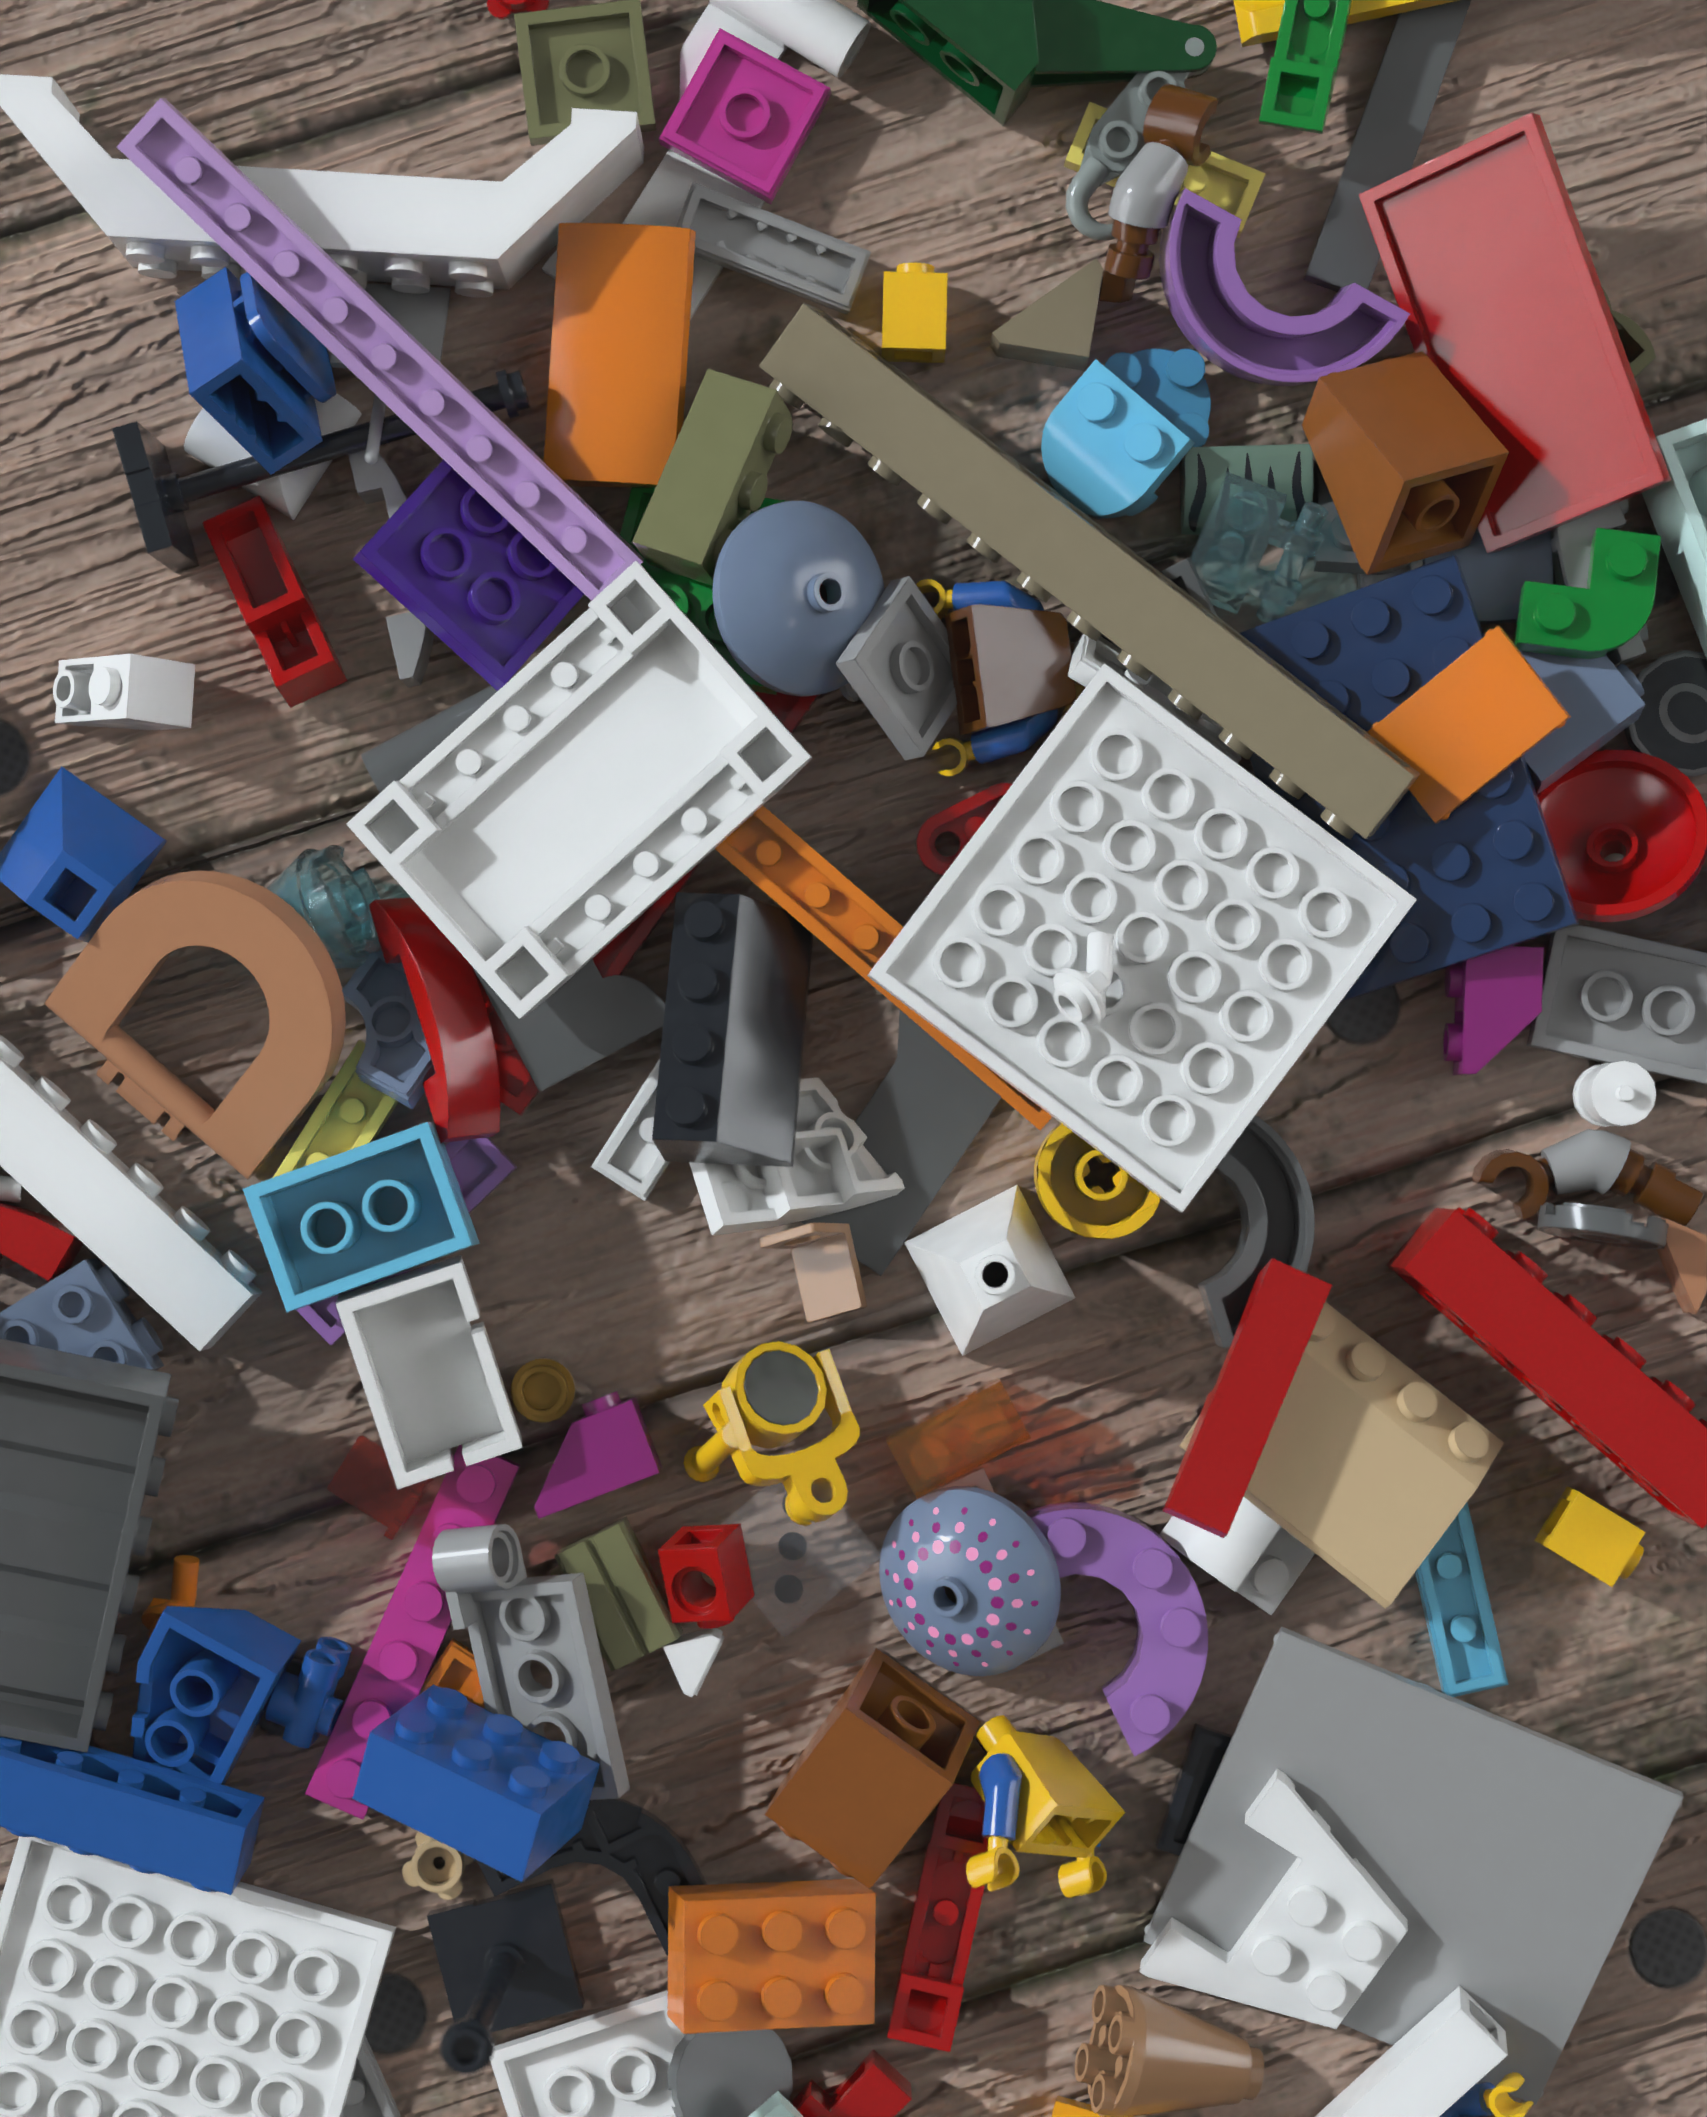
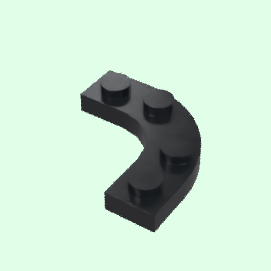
M620 1798L590 1800L581 1831L523 1882L477 1860L494 1897L552 1868L570 1863L582 1862L606 1867L623 1877L637 1895L667 1956L669 1886L707 1885L695 1859L680 1837L651 1812Z

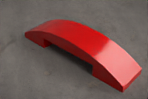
M411 897L372 901L368 906L386 964L401 962L403 964L436 1074L422 1084L440 1143L493 1137L500 1132L498 1064L489 1017L471 964Z
M954 1782L937 1804L910 1918L887 2031V2038L950 2052L964 1992L963 1983L985 1885L977 1888L972 1887L966 1873L969 1859L988 1851L989 1838L982 1836L985 1802L975 1787Z

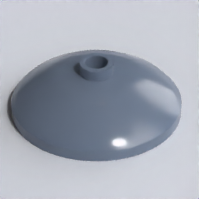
M787 501L755 511L732 531L724 543L716 563L712 592L718 629L727 649L739 666L754 680L773 691L792 696H812L834 691L849 683L835 663L858 629L866 621L885 588L881 570L874 553L861 533L847 519L837 512L816 503ZM821 583L827 593L826 603L820 597L819 588Z

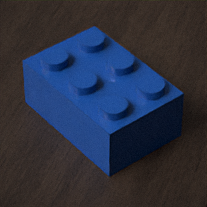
M433 1684L370 1731L352 1799L523 1882L581 1831L600 1764L580 1755L578 1750L570 1744L561 1741H551L524 1728L517 1719L511 1716L492 1713L467 1701V1698L457 1690L440 1688Z

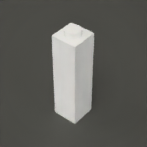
M1459 1985L1315 2117H1439L1508 2055L1506 2031Z

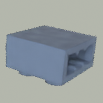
M1520 651L1571 716L1562 728L1554 730L1524 754L1537 795L1639 719L1645 706L1644 701L1640 698L1644 695V689L1637 677L1627 666L1620 664L1615 667L1606 655L1600 658L1582 659Z
M98 1258L83 1260L0 1312V1339L155 1371L164 1366L157 1354L163 1350V1345L156 1331L144 1317L139 1320L135 1319L124 1301V1298L130 1295L126 1283L107 1265L103 1266Z

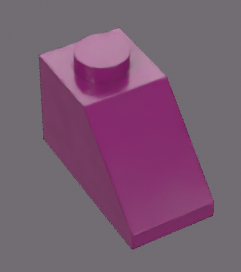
M614 1391L581 1404L585 1416L577 1418L571 1423L534 1506L538 1519L660 1473L663 1467L636 1396L621 1402L618 1391Z

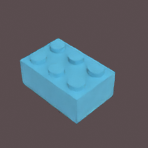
M425 1122L243 1188L286 1312L307 1307L480 1244L444 1143H440L434 1122Z

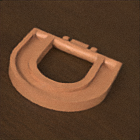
M189 871L169 875L150 883L124 900L104 920L45 1002V1005L107 1058L104 1065L97 1071L96 1075L109 1085L120 1073L123 1074L125 1079L116 1092L153 1124L157 1123L165 1113H168L171 1118L161 1130L166 1136L174 1141L183 1134V1130L187 1127L247 1180L264 1164L324 1088L339 1061L345 1036L346 1012L340 979L335 965L317 933L291 905L278 895L250 880L215 871ZM187 946L215 948L241 962L259 983L269 1009V1031L263 1049L216 1110L119 1027L124 1016L172 952Z

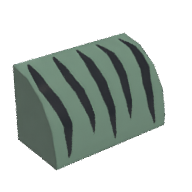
M1310 444L1192 447L1179 462L1181 535L1308 531L1313 501V452Z

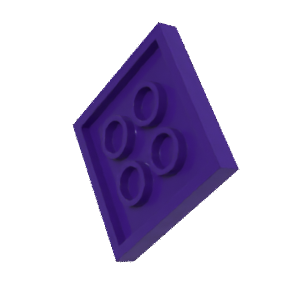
M444 459L353 558L358 565L497 691L512 678L584 595L579 588Z

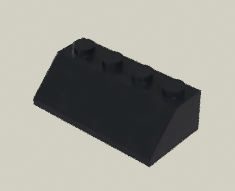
M676 893L652 1140L666 1162L793 1167L813 934L785 909L741 894Z

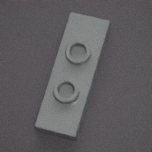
M692 182L676 226L696 231L695 256L846 315L850 312L871 254L870 251Z

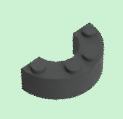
M1256 1115L1214 1170L1215 1173L1227 1181L1239 1203L1242 1230L1235 1253L1218 1273L1197 1283L1216 1345L1222 1348L1231 1346L1258 1273L1272 1258L1306 1273L1314 1242V1207L1304 1171L1287 1143L1272 1127Z

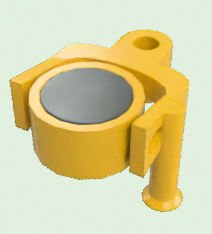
M780 1341L760 1344L745 1354L730 1369L722 1382L721 1389L703 1405L717 1433L703 1446H694L687 1451L684 1456L685 1471L695 1481L708 1482L716 1477L720 1464L731 1456L740 1477L746 1484L771 1486L783 1483L788 1494L785 1499L786 1512L795 1523L809 1526L812 1524V1521L815 1523L826 1521L840 1511L847 1501L848 1490L846 1482L836 1460L856 1444L860 1436V1427L851 1410L830 1349L818 1352L812 1357L796 1345ZM824 1408L832 1421V1430L826 1438L800 1451L785 1455L768 1456L758 1454L751 1446L769 1449L787 1445L812 1426Z

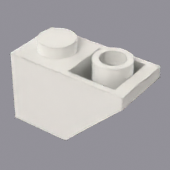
M136 654L59 660L58 675L53 686V698L56 703L55 723L140 730L191 728L195 664Z

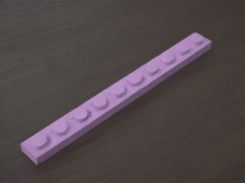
M160 98L120 142L117 148L591 601L635 561L642 564L644 558L166 98Z

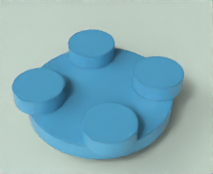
M1145 349L1132 354L1125 352L1116 353L1106 361L1105 367L1195 443L1192 447L1204 446L1209 436L1208 420L1211 410V397L1204 378L1205 362L1198 352L1192 349H1181L1176 352L1166 349Z

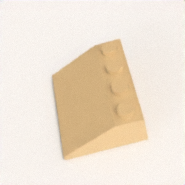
M1325 1302L1244 1494V1498L1382 1607L1387 1608L1392 1604L1476 1491L1504 1442ZM1199 1417L1179 1445L1185 1451Z

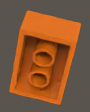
M856 1879L669 1886L667 2016L683 2034L875 2024L876 1893Z

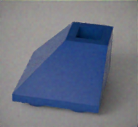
M61 767L1 850L0 881L25 903L74 938L88 943L110 913L128 897L167 840L70 771Z

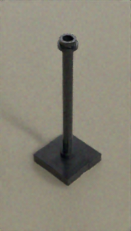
M506 369L497 371V384L470 391L491 412L506 408L510 419L520 416L519 411L531 408L525 384L519 370L507 373ZM396 414L384 417L380 445L417 434ZM137 421L112 428L147 553L175 573L199 566L184 511L189 510L188 502L366 450L370 421L322 435V442L272 475L251 456L181 478L177 472H172L165 445Z
M553 1879L511 1889L507 1893L479 1901L473 1899L429 1911L427 1919L454 2023L446 2029L440 2045L442 2058L452 2070L461 2074H472L486 2067L492 2058L495 2047L492 2032L579 2010L584 2007L585 2000Z

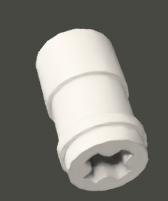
M1619 1061L1593 1065L1583 1071L1575 1082L1572 1095L1576 1110L1590 1124L1602 1127L1626 1126L1636 1124L1647 1117L1654 1107L1656 1090L1654 1081L1647 1070L1636 1063Z

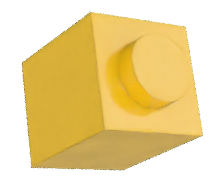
M914 262L897 265L896 272L884 271L882 357L888 362H945L948 273H934L935 267L933 265Z
M1567 1486L1534 1541L1601 1582L1613 1587L1618 1577L1623 1580L1627 1579L1637 1567L1644 1552V1547L1639 1543L1646 1532L1581 1492Z

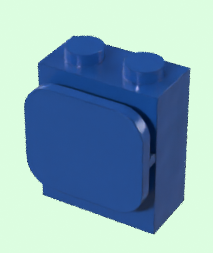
M224 267L175 301L189 394L270 475L323 441L315 399L325 403L336 395L327 348L247 271L240 276L239 281L227 267Z

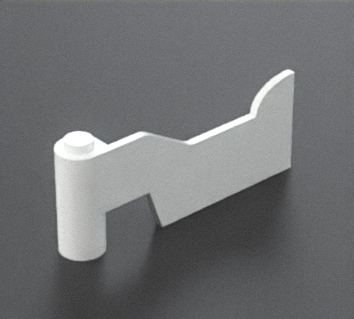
M709 0L708 6L687 37L680 52L679 101L719 28L778 60L782 58L787 48H790L830 74L840 78L848 70L859 53L869 33L871 22L836 0ZM668 150L622 224L676 227L692 182L761 208L765 201ZM557 250L542 268L544 273L554 279L556 276ZM695 255L690 320L723 269V266Z

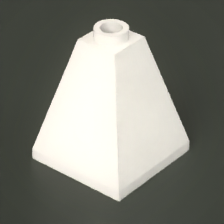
M1018 1185L904 1242L962 1356L1075 1299ZM991 1262L1002 1263L1008 1272L1005 1282L999 1287L986 1285L982 1278L984 1267Z

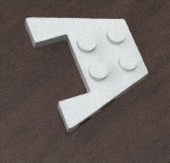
M1277 1768L1245 1813V1824L1297 1856L1296 1860L1231 1951L1223 1950L1171 1917L1142 1958L1139 1972L1149 1978L1337 2029L1407 1933L1408 1920L1357 1858L1352 1859L1330 1833L1331 1827L1317 1810L1312 1811L1295 1791V1784L1287 1774Z

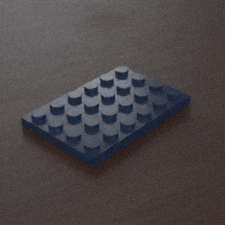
M1455 554L1239 633L1366 732L1371 729L1375 722H1380L1484 637L1459 559ZM1255 752L1250 757L1255 777L1417 899L1340 1003L1579 924L1524 755L1451 812L1448 819L1441 820L1439 823H1434L1411 791L1408 790L1373 836L1367 839L1357 832L1352 839L1341 835L1320 817L1326 809L1323 805L1306 792L1300 800L1293 797L1270 779L1269 775L1274 770L1273 766Z

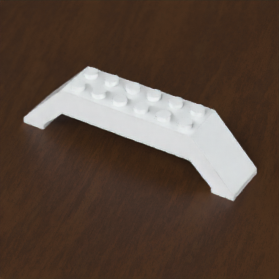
M0 74L1 108L130 265L138 267L139 274L152 278L170 279L177 276V270L202 271L201 276L204 279H208L224 267H227L240 280V274L246 272L242 266L131 160L113 159L79 123L80 113L53 77ZM572 108L571 125L502 182L247 166L236 167L363 289L366 288L367 281L392 283L391 288L393 290L404 293L423 294L430 291V285L455 286V292L463 296L490 297L493 295V289L510 290L558 244L559 223H580L637 170L644 162V143L637 112Z

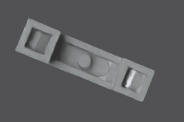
M366 450L350 454L349 459L358 495L366 504L385 500L390 518L409 498L405 489L380 454L378 455L377 462L373 465H369L365 461ZM411 612L386 617L399 678L408 688L419 686L428 667L434 633Z

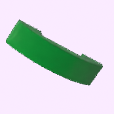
M1285 0L1274 57H1271L1259 124L1323 134L1352 0Z

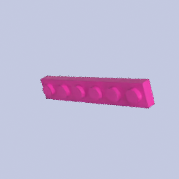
M462 1445L458 1446L454 1455V1471L446 1473L305 1795L362 1820L366 1817L370 1807L352 1798L370 1731L419 1695L452 1623L446 1592L438 1585L433 1571L432 1554L435 1540L440 1532L445 1529L495 1525L520 1469V1464L499 1455L466 1466L462 1455Z

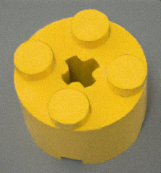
M1059 1123L1042 1142L1034 1165L1036 1192L1047 1214L1064 1229L1092 1239L1122 1237L1143 1226L1154 1215L1161 1198L1115 1163L1113 1164L1116 1171L1108 1177L1112 1186L1109 1190L1104 1192L1097 1185L1087 1187L1083 1180L1090 1173L1087 1162L1093 1157L1099 1163H1109L1112 1161L1062 1123Z

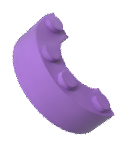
M1186 188L1178 193L1171 210L1168 226L1162 230L1159 255L1160 276L1167 304L1178 327L1196 350L1211 363L1241 379L1271 386H1295L1317 382L1319 377L1326 376L1332 372L1356 368L1380 352L1398 333L1410 315L1405 310L1356 283L1340 288L1325 308L1312 315L1290 317L1266 309L1247 292L1236 270L1234 243L1242 219Z
M1086 1502L1054 1503L1028 1510L1025 1513L1039 1527L1052 1549L1060 1578L1073 1574L1099 1577L1120 1589L1132 1604L1137 1622L1134 1651L1122 1672L1101 1688L1135 1757L1163 1739L1177 1725L1194 1700L1201 1684L1208 1652V1628L1205 1609L1196 1583L1175 1551L1158 1533L1145 1523L1120 1510Z

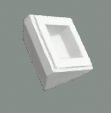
M712 1628L684 1634L677 1640L663 1646L683 1694L691 1698L693 1695L697 1696L723 1643V1631Z

